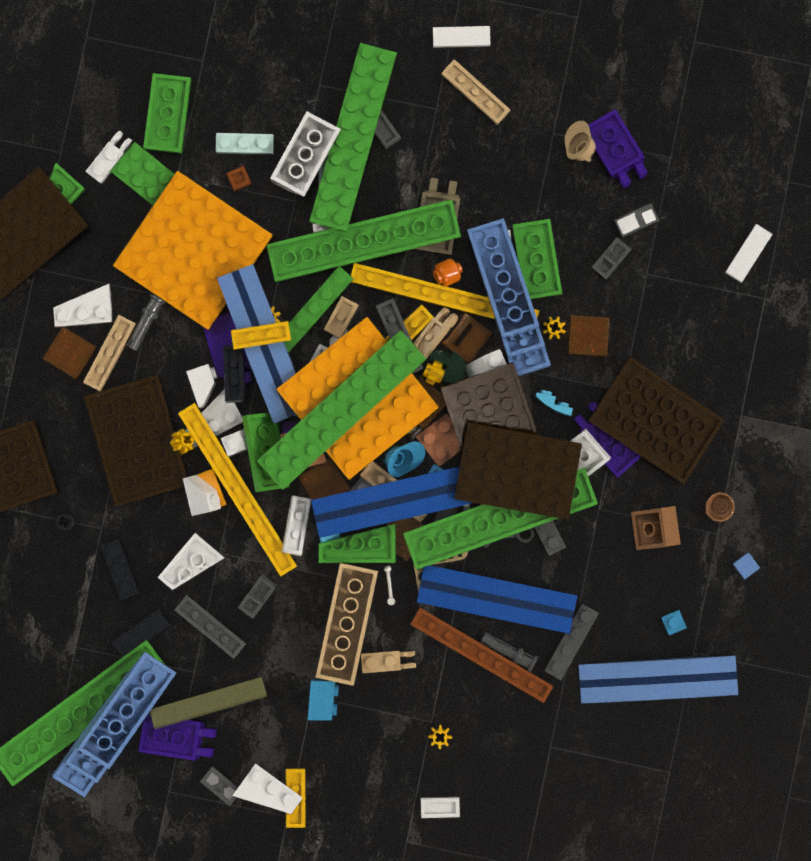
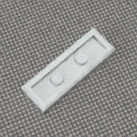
M490 26L433 27V48L490 46Z
M756 224L725 273L742 283L772 234Z
M291 496L282 553L296 556L302 555L311 499Z

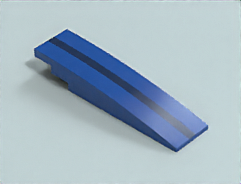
M460 467L311 500L319 538L472 504V502L454 499Z
M431 565L423 567L417 597L418 603L569 634L577 595Z

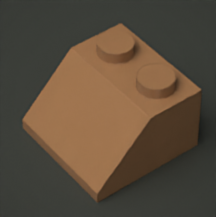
M675 506L631 512L636 550L681 544Z

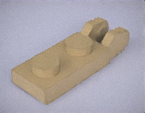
M446 307L435 318L433 317L413 343L426 359L458 319V316L454 313L448 317L450 311Z
M415 651L362 653V673L416 668V663L413 662L400 664V657L415 656Z

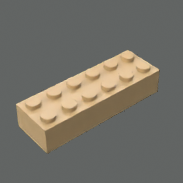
M340 563L315 678L354 686L378 575L377 570Z

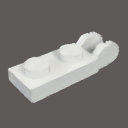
M118 131L113 136L111 141L106 144L86 170L90 176L101 184L132 143V140L127 138L120 149L115 146L123 136L121 131Z

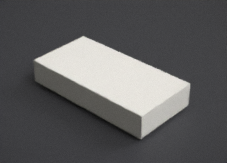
M459 797L421 798V818L460 817Z

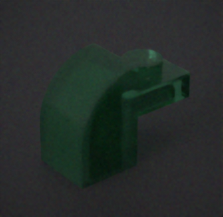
M437 350V352H432L430 360L447 366L442 378L443 382L451 384L464 378L466 367L463 358L458 353L453 351L451 358L447 357L448 353Z

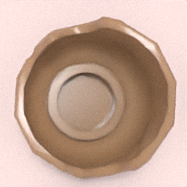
M715 493L706 502V514L713 521H726L734 513V501L726 493Z

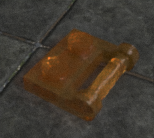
M464 313L461 322L448 339L445 338L442 344L467 363H470L492 335V332L470 315ZM468 324L472 325L473 328L458 347L455 346L453 343Z

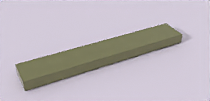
M262 677L153 708L150 710L154 729H158L265 698L267 694Z

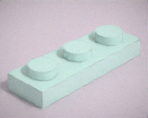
M216 133V153L273 155V134Z

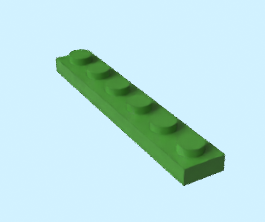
M340 266L290 321L291 341L284 342L288 353L292 351L354 280Z

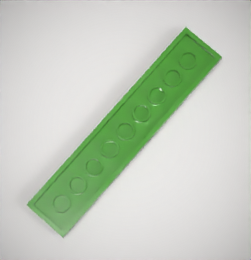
M360 43L336 126L341 130L329 151L310 217V223L347 233L397 52Z
M448 200L349 224L347 233L328 229L267 244L274 280L279 282L461 238L453 200Z
M400 330L264 453L257 462L284 489L426 360L425 356Z
M585 468L577 471L570 514L598 504ZM483 504L405 532L403 535L417 570L558 518Z
M144 641L0 747V770L12 787L80 737L105 701L144 652L165 665L149 641Z

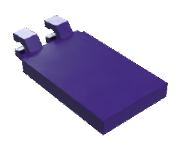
M616 109L588 124L591 137L596 145L595 152L611 178H618L622 187L626 188L631 183L626 174L629 170L634 168L640 179L647 176L648 172L643 165L645 156Z
M230 312L219 315L209 330L204 328L216 374L220 378L223 377V379V346L233 345L231 330H236ZM243 348L245 384L253 382L250 373L252 367Z
M591 402L587 407L593 413L598 405L595 402ZM580 414L573 418L574 422L581 428L579 432L581 433L584 429H587L611 457L605 465L616 478L641 458L591 423H587Z
M148 713L143 720L138 752L193 761L197 760V758L200 759V756L212 757L214 748L201 747L203 737H216L217 729L204 728L205 724H202V721L186 720L154 729L151 714Z

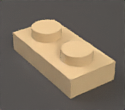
M341 296L324 331L340 339L344 335L359 305Z

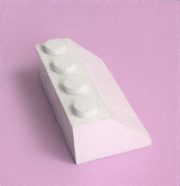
M306 112L270 178L271 182L289 192L304 197L341 129Z

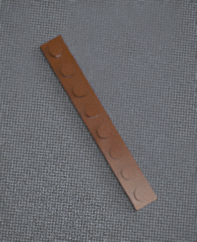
M419 608L410 624L543 703L553 688V685L422 608Z

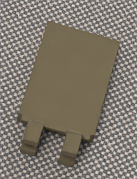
M431 178L429 190H425L422 194L420 207L453 200L456 217H458L460 198L459 195H455L457 182L450 181L448 193L437 192L438 179ZM454 239L416 248V250L451 255Z

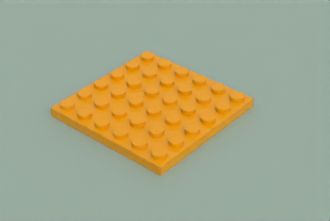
M177 171L113 266L209 330L227 304L217 278L254 264L273 235Z
M366 317L276 390L300 420H302L387 341L369 318ZM411 373L330 446L326 452L349 480L439 407Z

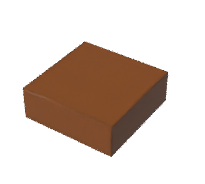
M244 166L226 173L234 192L252 184Z

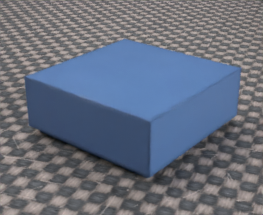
M749 552L733 563V566L743 579H746L760 568Z

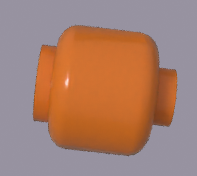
M447 259L435 265L433 276L437 284L449 286L460 280L463 271L459 262Z

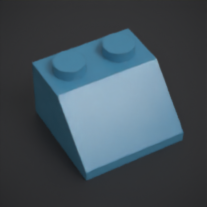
M312 678L308 720H332L333 716L337 715V704H334V696H338L339 685H335L336 682Z

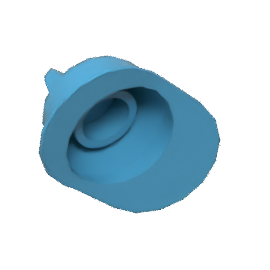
M415 441L403 446H393L387 451L382 461L387 466L391 476L400 477L417 468L423 462L425 448L420 442Z

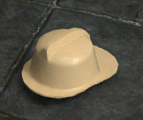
M577 121L569 127L565 135L567 157L569 159L590 162L596 145L591 137L589 125L585 121Z

